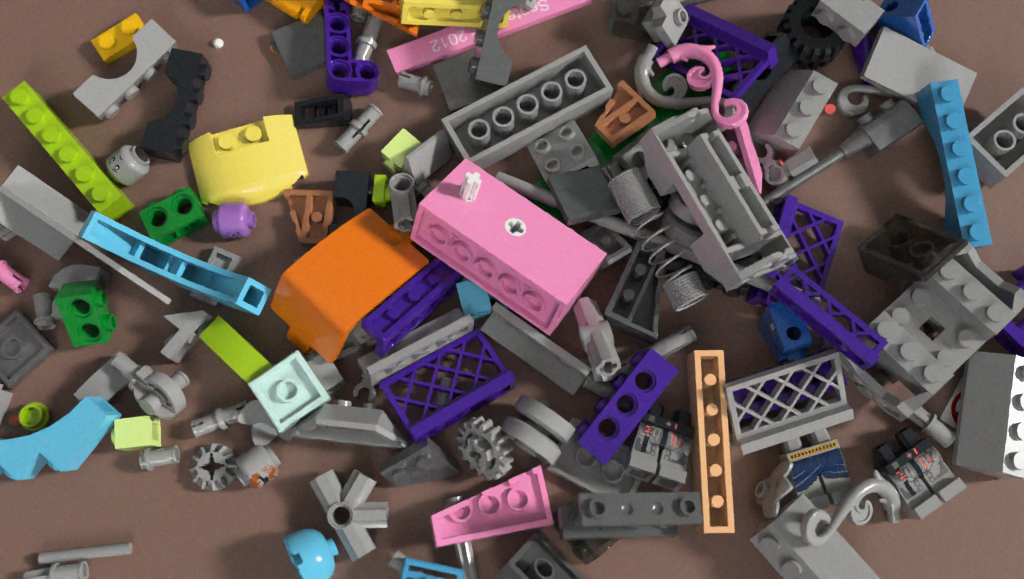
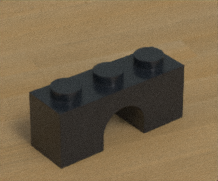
M766 32L761 37L775 44L778 63L772 69L766 68L739 98L747 104L748 110L752 109L761 96L773 87V84L782 75L786 74L790 67L799 59L786 33ZM731 67L724 75L737 73L738 68ZM739 80L723 83V87L733 92L740 82Z
M336 170L333 197L338 206L352 207L354 209L352 218L369 208L374 211L371 208L374 182L370 173ZM330 224L329 235L343 224Z

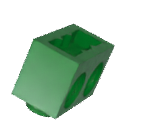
M190 187L178 189L170 197L162 201L151 202L145 209L138 212L149 237L166 246L212 224L199 196ZM192 205L189 212L182 214L186 206ZM166 217L165 222L161 226H157L158 221Z
M98 279L63 284L54 300L73 346L80 347L109 343L113 332L117 328V321L115 315L110 313L107 305V293L104 289H101Z

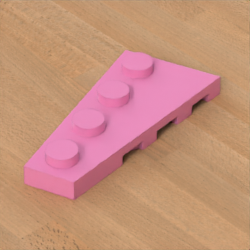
M541 465L432 515L430 522L435 548L554 524Z

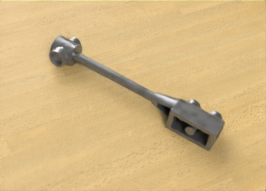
M891 98L877 108L880 113L874 117L869 112L856 121L858 127L854 129V132L836 151L762 197V200L769 207L840 160L852 157L862 151L870 159L914 131L923 123V120L907 101L899 100L895 103Z

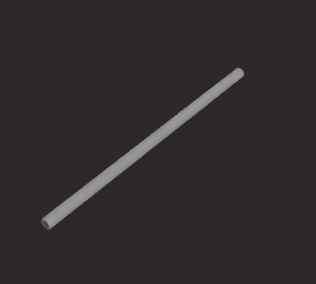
M499 171L495 178L518 194L559 209L551 191ZM613 215L589 221L632 239H639L634 237L635 230L639 227L638 225H628L626 220ZM642 227L636 235L645 236L654 233V231ZM657 234L648 242L661 246L672 239ZM674 242L663 248L666 252L673 255L686 251L684 255L680 256L681 258L701 265L689 247ZM734 263L738 271L746 268ZM762 275L750 280L747 284L768 292L778 280ZM819 297L809 298L815 304L818 305L820 300Z

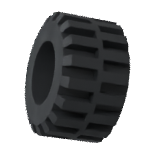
M794 0L788 6L777 27V32L786 33L799 58L795 63L800 64L799 68L805 69L806 66H809L810 70L817 69L818 65L821 68L827 66L829 62H832L846 43L836 32L828 26L819 23L817 18L812 15L820 0ZM809 25L817 28L824 38L809 36L805 33L802 26Z

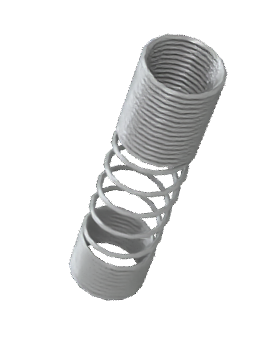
M634 167L623 171L611 179L607 187L617 202L626 222H628L627 224L632 226L640 225L635 230L634 237L639 239L647 238L643 242L641 250L646 252L655 251L649 257L648 263L652 265L662 264L656 271L655 276L658 278L672 276L664 283L662 289L666 293L667 298H669L668 300L671 306H673L674 311L686 309L707 297L708 292L705 290L703 282H701L696 271H691L674 279L685 270L693 267L692 264L673 273L658 275L663 267L684 255L686 251H682L662 261L651 262L654 255L664 247L678 241V238H674L664 245L655 248H643L651 238L666 231L671 225H666L652 234L645 236L636 235L639 229L646 223L664 214L663 211L658 212L661 206L641 169Z

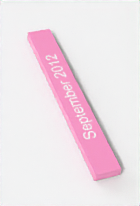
M538 0L529 12L522 7L512 8L507 28H498V39L589 5L592 0ZM450 26L387 50L396 76L399 77L402 71L409 73L477 47L474 45V37L477 29H481V27Z

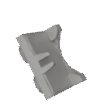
M575 120L527 145L546 183L550 176L578 171L586 166L588 168L600 166L596 155Z

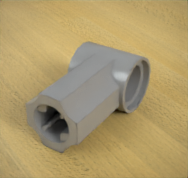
M397 173L389 180L394 228L402 232H411L417 213L414 179L407 173Z

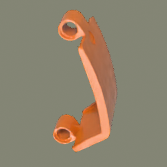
M369 208L343 224L299 258L281 275L271 303V309L290 326L286 338L305 356L313 351H317L328 363L335 361L349 333L385 300L427 267L429 260L415 248L418 244L410 239L411 232H402L395 229L394 223L389 225Z

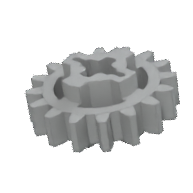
M483 416L473 417L463 423L464 425L458 429L461 434L457 436V440L462 443L458 446V449L464 455L462 459L470 462L469 469L473 470L475 468L479 477L485 475L489 481L492 478L497 480L512 468L510 463L514 461V457L509 454L513 447L507 443L508 436L501 435V427H493L492 419L485 421Z

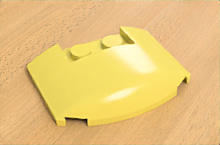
M292 114L264 116L262 121L216 134L208 132L189 143L188 149L201 203L209 206V203L220 205L231 202H244L249 207L259 205L282 196L284 189H293L291 185L301 175H303L304 179L309 175L297 129L294 127Z

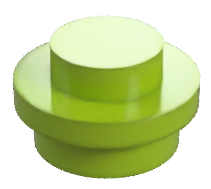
M39 402L27 404L19 413L20 424L28 431L42 430L50 421L49 408Z

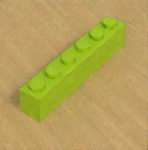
M23 81L2 97L98 213L117 221L135 207L41 95L29 84Z

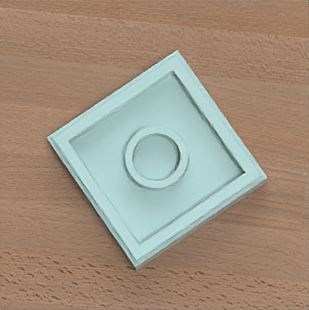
M298 350L248 383L280 433H283L331 400V397Z

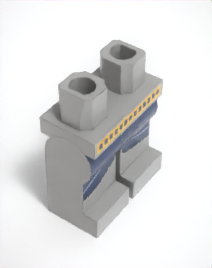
M826 428L807 434L810 446L802 447L799 437L782 442L783 454L778 455L780 462L790 461L793 463V467L786 477L793 486V490L790 491L792 499L803 493L816 508L822 509L831 506V504L840 503L845 494L855 486L852 484L845 467V461L839 449L838 440L830 439Z

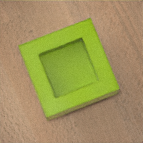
M375 174L372 202L376 210H387L388 201H391L389 181L386 175Z

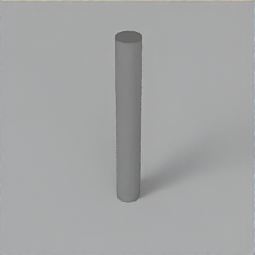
M131 542L41 552L38 555V562L40 565L131 555L133 546Z

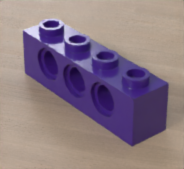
M652 348L644 349V351L639 349L629 361V364L632 366L626 374L621 372L611 384V387L614 389L606 398L603 395L594 405V415L589 421L584 419L576 428L575 434L577 436L573 441L604 465L609 462L679 371ZM640 372L644 373L648 379V383L643 389L638 388L635 383V378ZM625 395L630 401V406L627 411L620 412L617 408V400ZM604 419H608L612 424L611 432L602 436L598 430L599 423Z
M823 350L809 354L806 357L822 353ZM831 360L823 362L816 373L825 377L832 367ZM789 361L780 364V366L788 364ZM766 368V369L757 371V372L753 373V375H754V374H757V373H760V372H763V371H766V370H769V368ZM804 371L793 373L788 382L798 386L804 377ZM842 371L844 386L848 385V383ZM739 377V378L730 380V381H728V382H726V383H729V382H732V381H735V380H738V379H742V377ZM814 377L813 383H809L805 391L814 394L822 380ZM770 379L765 381L760 391L770 395L776 386L777 380ZM829 385L828 388L826 389V391H825L824 393H827V392H830V391H833V390H836V389H835V387ZM787 386L786 393L781 392L777 399L786 404L794 389ZM742 388L733 391L734 401L742 404L749 394V390ZM801 394L797 402L809 399V397ZM761 396L760 401H753L749 408L759 412L767 399ZM773 403L768 412L782 407ZM745 412L744 416L742 417V419H741L740 421H743V420H746V419H749V418H752V417H755V416H753V415H751V414Z

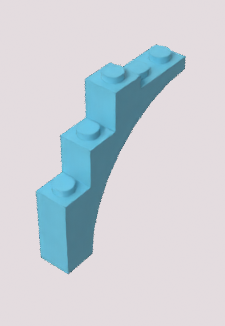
M91 210L77 236L148 274L165 278L186 290L203 294L224 306L257 316L260 315L272 290L250 277L219 268L161 244L96 211Z
M86 396L70 413L47 428L23 437L13 439L0 438V476L4 472L7 477L16 481L33 479L46 463L52 469L59 472L77 470L114 426V419H119L122 414L102 396Z

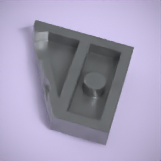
M428 437L423 438L379 464L380 474L397 487L454 477L461 474L460 464Z

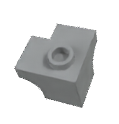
M656 0L644 17L642 25L655 43L662 41L666 48L676 46L690 17L679 0Z

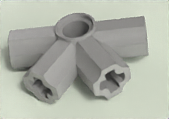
M589 297L580 298L572 307L579 326L578 331L584 354L588 356L594 381L605 382L612 380L619 375L618 369L621 368V363L614 346L610 324L607 319H603L596 300H592Z
M331 469L309 482L327 514L328 523L336 530L352 562L375 549L376 546L366 528H388L389 522L388 501H366L377 481L354 469L343 488L334 470ZM340 507H345L350 512V518L345 524L340 523L336 518V512Z

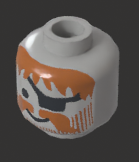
M257 444L237 458L236 464L239 469L234 473L244 487L250 483L253 488L259 489L279 474L278 466L281 465V462L268 445L264 448L262 445Z

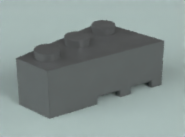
M638 239L603 314V319H607L610 326L653 345L658 339V318L663 278H658L655 274L662 264L652 265L648 263L649 257L655 251H642L641 246L645 240ZM647 242L643 248L651 249L658 246ZM662 249L654 255L651 262L665 260V250ZM664 267L659 271L658 275H663Z

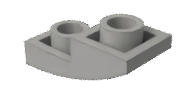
M120 351L97 370L73 394L77 401L81 402L86 396H102L108 403H111L117 398L118 393L129 384L125 377L110 367L113 359L121 353Z

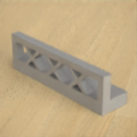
M496 302L491 308L492 314L481 327V332L573 397L589 375L591 368Z
M459 307L411 331L382 358L374 350L357 359L358 365L371 387L473 331L474 320L470 314L464 316Z

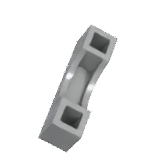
M152 18L132 36L137 49V58L134 66L127 74L115 79H104L91 75L72 93L102 122L106 118L110 120L115 117L120 111L119 106L126 99L130 101L139 93L140 89L138 87L145 81L150 82L159 73L157 69L164 62L167 64L171 48L179 49L177 42Z

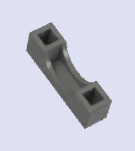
M487 0V2H483L480 10V18H483L481 29H477L474 37V45L477 46L475 57L471 56L468 64V73H471L469 80L499 88L507 86L513 59L502 50L499 44L498 25L503 15L509 9L525 5L526 0Z

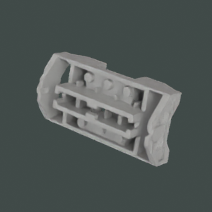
M693 108L682 115L673 116L651 128L639 141L643 148L648 176L660 196L679 192L703 233L690 247L703 270L722 283L726 291L735 289L767 273L780 272L799 259L706 108L699 110L698 108ZM689 133L692 136L693 141L686 148L667 152L662 141L678 135ZM757 252L763 257V259L741 271H738L733 263L735 260Z
M962 237L868 325L889 342L878 354L880 358L873 367L877 371L883 369L888 374L886 379L892 385L900 381L915 396L904 401L887 392L865 370L860 369L840 352L841 368L844 374L857 385V389L861 394L871 398L884 412L902 422L929 400L954 376L953 373L987 340L997 335L1023 309L1024 290L1000 278L981 261L975 248ZM925 322L938 332L936 336H933L931 333L926 335L923 332L926 329L923 326ZM867 336L857 337L871 350L877 345Z

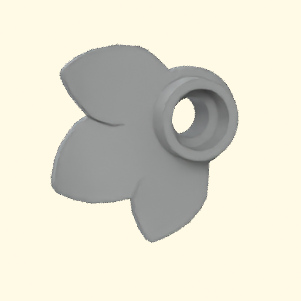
M258 400L248 402L241 409L237 418L239 423L252 425L251 437L254 445L264 446L269 444L277 435L286 441H290L293 436H290L291 429L296 426L294 424L283 433H280Z
M790 461L780 463L769 478L760 481L756 486V502L762 506L763 515L768 519L778 517L779 501L793 490L792 484L786 478L793 467V463Z

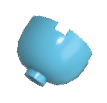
M302 529L283 537L287 552L298 572L299 579L331 578L335 569L334 556L338 555L337 547L332 538L326 540L322 533L315 529Z

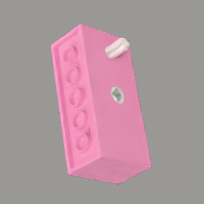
M466 158L419 203L410 239L458 271L461 275L549 336L589 287L607 254Z

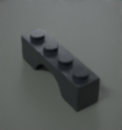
M171 48L164 73L177 86L178 98L174 108L166 116L148 121L140 147L150 157L181 163L183 155L187 153L189 135L196 126L198 106L203 103V90L212 72L211 66L203 54Z

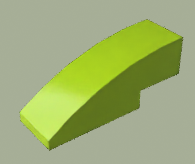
M220 315L199 335L247 383L274 366Z

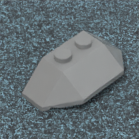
M334 400V404L325 403L292 428L290 436L301 439L404 450L411 446L390 416L384 410H380V405L363 403L362 408L352 407V402L346 400Z

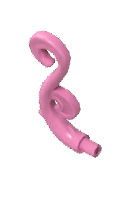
M679 44L667 49V53L656 58L660 69L671 62L673 64L679 61L688 62L689 59H697L706 64L710 71L707 76H703L706 73L703 66H696L690 69L686 76L690 88L697 92L712 88L710 108L714 123L723 129H734L744 124L749 114L748 106L743 100L738 98H728L723 102L724 107L735 109V113L732 116L726 118L719 113L724 77L720 61L711 51L715 49V45Z

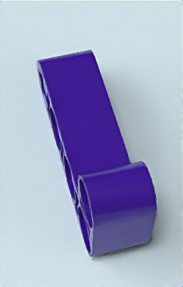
M324 0L323 32L325 83L327 89L334 94L344 93L345 95L365 96L374 93L380 73L379 67L372 61L352 59L349 3L344 0Z

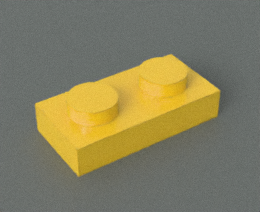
M134 13L91 40L103 60L109 65L136 48L132 36L144 26V23Z

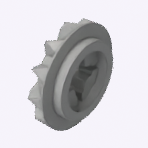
M212 443L200 447L196 455L192 456V464L189 468L193 477L192 481L201 489L208 491H218L227 487L236 476L234 472L238 469L236 464L237 458L234 452L222 444ZM214 458L215 463L225 465V467L216 469L212 476L211 471L203 469V467L211 464V459Z

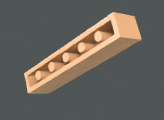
M694 350L686 356L689 413L691 414L690 427L695 428L691 443L693 492H699L703 524L695 525L696 533H735L728 415L723 384H726L724 351Z

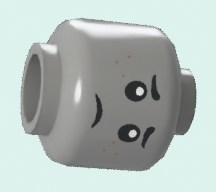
M123 145L107 158V174L115 183L131 186L149 172L150 159L140 147Z

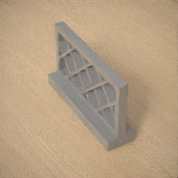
M835 348L723 384L732 427L730 432L731 441L742 455L854 419L853 408L847 404L839 351ZM831 360L832 367L825 377L816 373L823 362ZM795 371H805L806 374L798 386L788 382ZM814 376L822 380L815 393L811 394L805 391V388ZM770 379L777 380L778 383L770 395L760 391L765 381ZM785 385L794 389L786 404L777 399ZM829 385L835 387L837 397L826 401L821 399ZM742 388L750 390L742 404L734 401L733 391ZM757 394L767 399L759 412L749 408ZM801 394L811 398L805 408L798 410L793 408ZM773 403L783 407L777 417L771 419L766 417ZM745 412L755 416L749 426L740 428L739 422Z

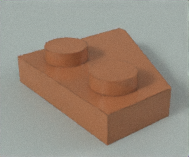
M623 80L617 85L618 90L613 99H609L605 106V112L600 115L595 124V131L612 149L656 118V111Z
M284 189L283 194L288 200L291 209L289 213L292 222L296 225L299 243L303 246L317 245L329 235L330 224H333L336 208V201L333 197L334 191Z

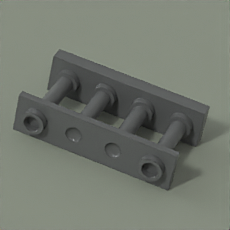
M699 492L579 493V507H560L558 509L560 540L674 538L678 536L677 525L703 524Z

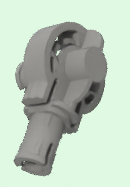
M120 353L111 362L110 367L129 381L128 387L133 391L134 398L148 415L154 414L159 418L170 420L185 409L186 399L182 390L189 386L190 381L183 372L176 371L169 377L163 372L153 371L147 365L140 367L125 353Z

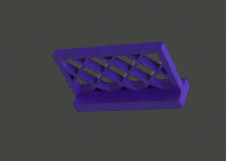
M690 3L684 8L690 17L685 28L693 31L694 36L681 38L676 45L684 43L699 45L698 42L712 40L716 47L711 51L716 54L722 68L737 64L738 72L723 75V83L739 80L740 84L733 92L722 87V98L739 99L766 68L772 69L778 63L775 44ZM662 41L657 45L658 50L652 59L655 62L656 58L662 56L661 54L669 49L665 47ZM729 50L736 52V57L720 60V52ZM697 60V66H703L705 71H709L706 64H701V61ZM681 61L675 64L671 62L664 67L687 78L686 75L689 70L696 66L685 68L681 65ZM750 61L758 63L754 69L746 71L741 69V63Z
M788 194L776 201L772 216L787 240L795 235L802 249L796 252V255L804 253L811 267L802 272L806 274L813 271L817 280L816 284L824 289L844 221L797 202L798 198ZM796 211L805 215L809 223L808 226L799 229L794 219ZM822 222L834 226L831 237L824 239L818 227V224ZM811 228L818 243L808 247L801 232ZM820 245L825 257L823 262L817 265L810 249ZM759 255L758 261L763 259L761 255ZM794 262L793 265L798 268L796 262ZM780 272L765 274L777 280L782 277ZM789 277L787 281L793 280L795 277ZM797 280L800 288L802 289L801 282ZM750 285L745 302L754 306L759 304L764 307L776 303L769 300L770 293Z
M478 327L380 382L379 387L407 430L410 440L415 444L425 437L430 439L514 389L517 379L511 370L508 371ZM477 338L482 346L481 355L464 352L466 343ZM447 354L459 356L456 369L440 366L441 358ZM463 357L479 361L476 374L460 370ZM482 362L494 364L499 373L493 377L479 375ZM422 368L434 370L431 383L415 380L417 371ZM438 371L454 375L451 388L435 385ZM458 376L474 379L473 388L467 392L455 389ZM397 382L409 384L406 398L393 395L389 387ZM413 385L429 389L426 403L409 399ZM433 390L450 394L448 403L443 406L430 404ZM453 395H457V396H458V397H456L455 399L452 400ZM398 402L404 404L403 409L400 407ZM412 405L424 408L422 418L411 424L405 415L407 406ZM428 409L434 410L431 413L427 414Z

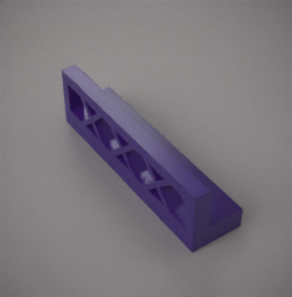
M436 258L363 320L361 328L376 340L375 353L382 358L457 291L456 283H460L462 275Z
M793 264L768 291V293L862 370L872 367L880 358L878 354L889 343ZM791 275L801 282L802 292L787 281ZM809 298H821L825 302L826 312ZM843 316L848 320L850 332L833 317ZM867 336L877 345L871 350L857 337Z

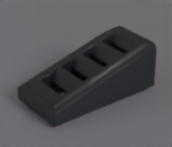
M344 93L294 103V127L296 129L349 126V122L352 120V102ZM306 109H309V119H306Z

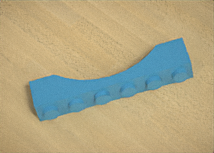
M958 79L930 83L918 91L916 97L920 117L934 140L942 166L945 183V217L943 228L947 248L949 250L962 237L975 249L992 245Z

